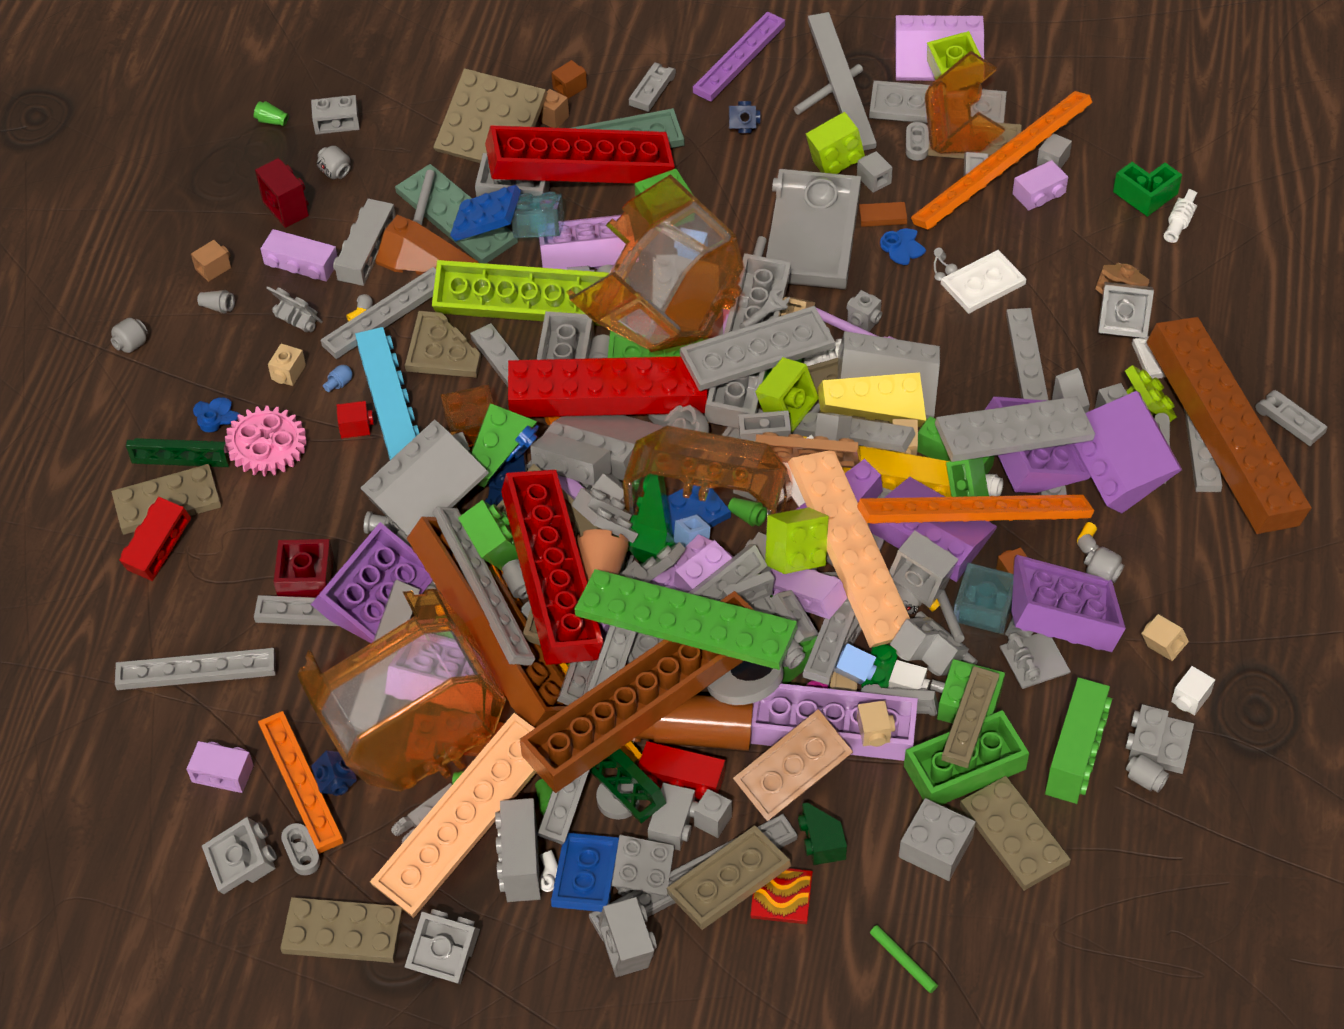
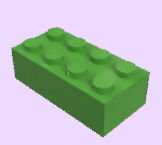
M1078 677L1051 764L1045 795L1077 804L1080 794H1086L1113 699L1108 697L1110 686Z
M1003 710L985 718L968 768L941 760L950 732L905 750L904 768L922 799L926 798L939 805L988 786L1004 776L1009 777L1026 770L1029 757L1027 748Z

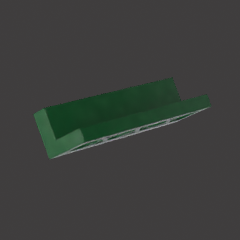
M135 438L126 442V448L132 464L203 466L209 464L210 467H229L230 464L225 442Z
M620 748L589 770L641 824L666 804L660 788ZM605 768H617V776L605 778ZM621 784H633V792L621 794ZM637 800H649L651 802L642 812L636 809Z

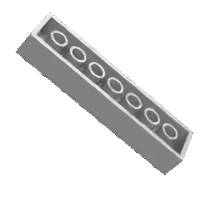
M744 253L724 334L739 330L741 323L765 305L771 290L782 289V293L777 296L782 301L784 300L791 262ZM781 310L769 313L758 323L780 317ZM767 370L711 387L705 408V417L708 423L739 429V414L757 413L759 400L755 391L765 380Z

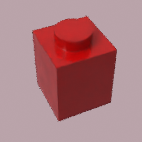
M366 401L336 405L341 439L370 435V425H374L372 410L367 409Z

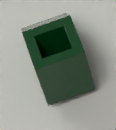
M803 803L802 814L798 815L800 831H805L807 839H804L806 856L811 855L813 865L846 860L847 844L841 822L813 805Z

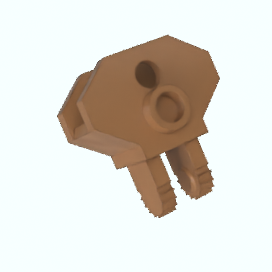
M1116 263V265H1104L1095 289L1103 294L1104 282L1148 287L1149 279L1129 264Z

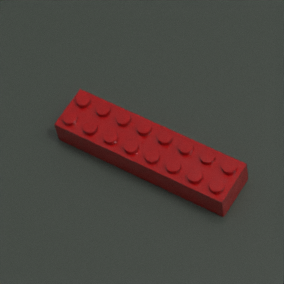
M490 125L485 142L491 179L636 183L674 170L675 167L667 132Z
M681 356L508 360L509 411L524 417L669 414L671 410L679 405L682 407L691 405L701 413H705L707 389L698 390Z
M557 470L506 473L501 493L545 665L597 660L603 645L599 624L597 621L575 616L574 609L587 585V580Z

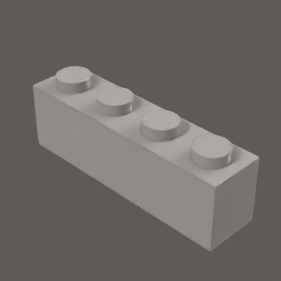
M367 199L364 207L360 208L356 223L352 224L350 235L347 240H344L339 257L337 256L334 260L333 268L336 270L338 281L364 286L375 264L384 231L396 217L394 204Z

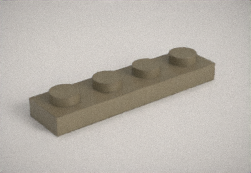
M973 666L942 754V761L965 768L969 767L999 681V673Z

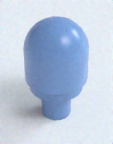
M339 365L328 375V381L323 384L325 391L330 392L334 388L344 387L352 379L353 374L350 367Z

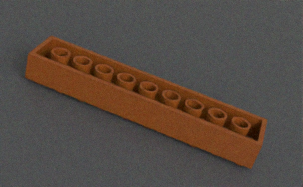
M1194 317L1156 323L1146 343L1256 534L1300 526L1312 507L1200 319Z
M422 516L408 535V542L434 581L436 588L444 597L448 607L456 616L460 626L471 640L473 647L483 659L485 666L493 675L497 685L508 699L510 706L519 717L536 728L568 706L557 701L564 681L563 676L555 664L545 665L541 646L531 642H527L535 657L532 665L509 664L480 603L469 586L437 523L436 517ZM485 561L523 634L527 622L490 563Z
M735 591L720 600L724 603L754 610ZM662 640L521 737L522 757L547 785L557 793L742 663L743 660Z

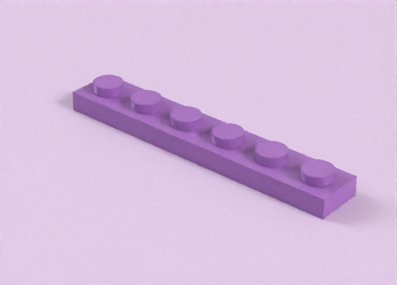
M766 12L693 86V93L711 102L785 27V19Z

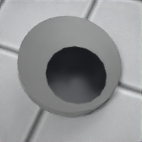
M743 661L710 684L707 689L715 699L726 704L746 705L755 703L768 697L779 687L783 679V666L781 665L780 670Z

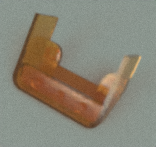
M972 51L967 53L935 80L925 93L930 147L939 154L978 153L1005 132L1003 126L980 112L976 113L973 117L971 116L970 106L977 102L982 95L981 83L997 71L996 66Z

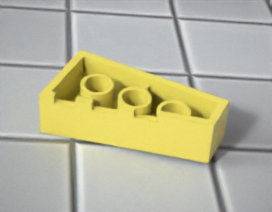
M920 372L822 380L817 388L820 412L858 416L869 420L890 421V423H892L893 419L918 420L919 428L926 422Z

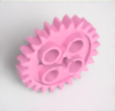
M266 406L264 411L256 407L255 413L247 409L246 417L239 414L238 422L231 421L232 428H227L225 445L230 461L235 460L236 467L243 465V472L248 471L250 468L253 475H256L258 471H262L263 476H266L267 471H271L273 475H276V469L286 472L285 465L294 467V460L300 461V454L305 453L306 437L305 428H302V422H296V415L288 417V410L279 413V407H276L273 411L269 410V406Z

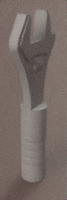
M782 289L771 290L765 305L741 323L740 329L757 324L769 313L776 310H786L790 297L782 301L777 296L782 293Z

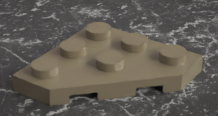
M419 311L405 363L406 372L477 378L481 361L480 352L475 347L472 348L463 334L456 327L453 328L443 313Z

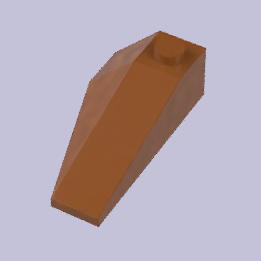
M396 215L384 231L375 263L394 272L403 273L404 270L416 271L418 275H422L432 267L436 269L437 260L478 263V261L419 223Z

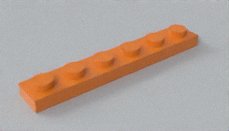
M281 711L258 721L318 854L343 844V838L322 793L319 791L316 780L284 712Z

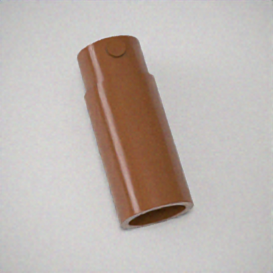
M695 695L631 741L641 742V739H647L661 744L749 751L753 703L731 705L720 702L713 696Z

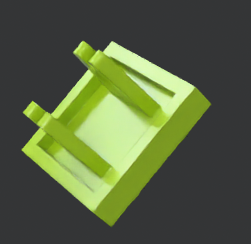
M1134 365L1125 370L1132 383V386L1126 391L1127 394L1138 391L1152 415L1165 413L1169 416L1170 422L1177 418L1172 409L1175 406L1171 399L1162 392L1164 386L1158 378H1151L1146 370H1139Z

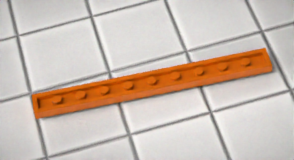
M1077 91L1071 93L911 217L913 224L927 230L934 227L937 222L946 215L951 214L963 202L968 201L977 191L985 188L990 181L1003 174L1008 167L1017 163L1029 151L1034 150L1039 143L1051 137L1061 126L1066 125L1074 116L1083 112L1092 103L1090 95Z
M1084 495L860 498L857 505L866 523L872 524L1091 518L1094 513V509Z

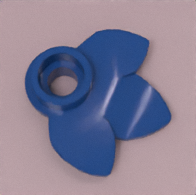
M903 228L897 232L888 231L880 239V247L888 252L890 258L898 264L908 265L910 258H918L926 252V249L914 240L917 236V230Z
M225 397L213 399L210 403L200 401L193 408V414L197 417V424L204 432H214L222 424H231V421H237L240 413L230 411L231 400Z
M527 425L518 435L515 441L519 445L505 460L506 462L510 461L513 457L519 458L536 440L537 436L535 433L539 429L538 425L533 429Z

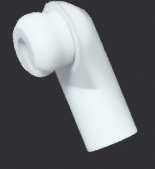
M552 850L539 855L544 867L539 878V887L546 892L553 890L558 868Z

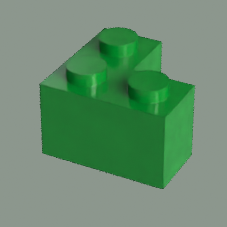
M1131 162L1116 173L1113 192L1148 217L1179 193L1182 174L1167 163H1163L1149 174L1137 164Z

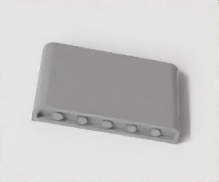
M779 169L778 178L773 179L772 191L776 192V202L766 258L791 262L788 284L846 290L860 197L861 176ZM825 177L835 184L837 198L831 206L816 209L805 201V187L814 178Z

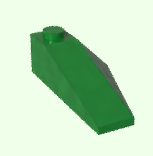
M650 461L643 482L645 494L644 497H638L637 506L639 507L638 515H632L630 521L632 523L631 528L638 535L633 543L628 541V549L642 564L652 556L656 559L657 554L667 545L670 548L676 545L673 537L663 471L656 461Z

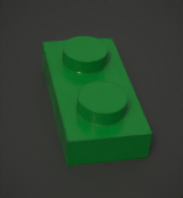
M885 644L872 648L871 655L876 657L873 665L877 666L871 680L866 679L862 683L861 690L866 684H878L881 688H888L896 660H898L895 648Z

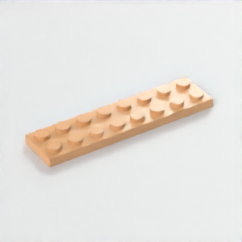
M829 450L791 458L788 465L807 507L829 516L827 553L839 579L843 583L847 598L869 647L872 648L891 643L905 620L910 619L870 528L857 508L858 502L836 453Z
M513 713L370 883L414 918L495 822V812H500V801L514 800L535 775L536 771L522 757L520 738L535 728Z

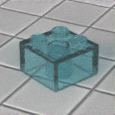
M545 192L539 196H533L531 193L520 194L512 218L513 237L560 236L564 223L562 194L556 195L555 192Z
M968 563L954 606V614L958 623L1004 635L1012 608L1014 574Z

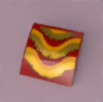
M788 868L753 893L751 918L807 924L813 871Z

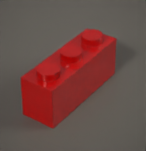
M158 496L155 503L149 507L147 516L142 524L136 528L131 542L123 549L119 561L127 571L153 582L189 523L191 516L184 507Z
M646 741L638 767L658 787L661 788L663 783L692 789L695 790V797L700 800L707 789L719 794L725 776V760Z

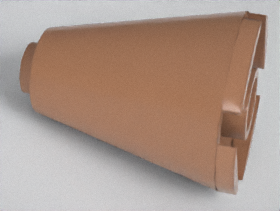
M593 529L583 531L582 537L580 535L577 536V547L587 583L594 569L619 575L629 546L628 539L624 535L619 534L618 538L612 536V531Z

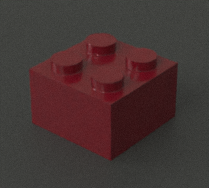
M277 158L255 169L262 202L285 228L309 216L307 210L309 203L303 192L305 185L299 177L296 178L288 164L285 165Z
M330 539L278 540L273 582L277 596L316 598L332 579L334 555Z

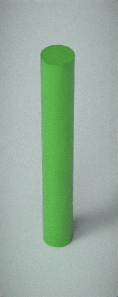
M876 925L870 931V934L929 993L935 991L938 985Z

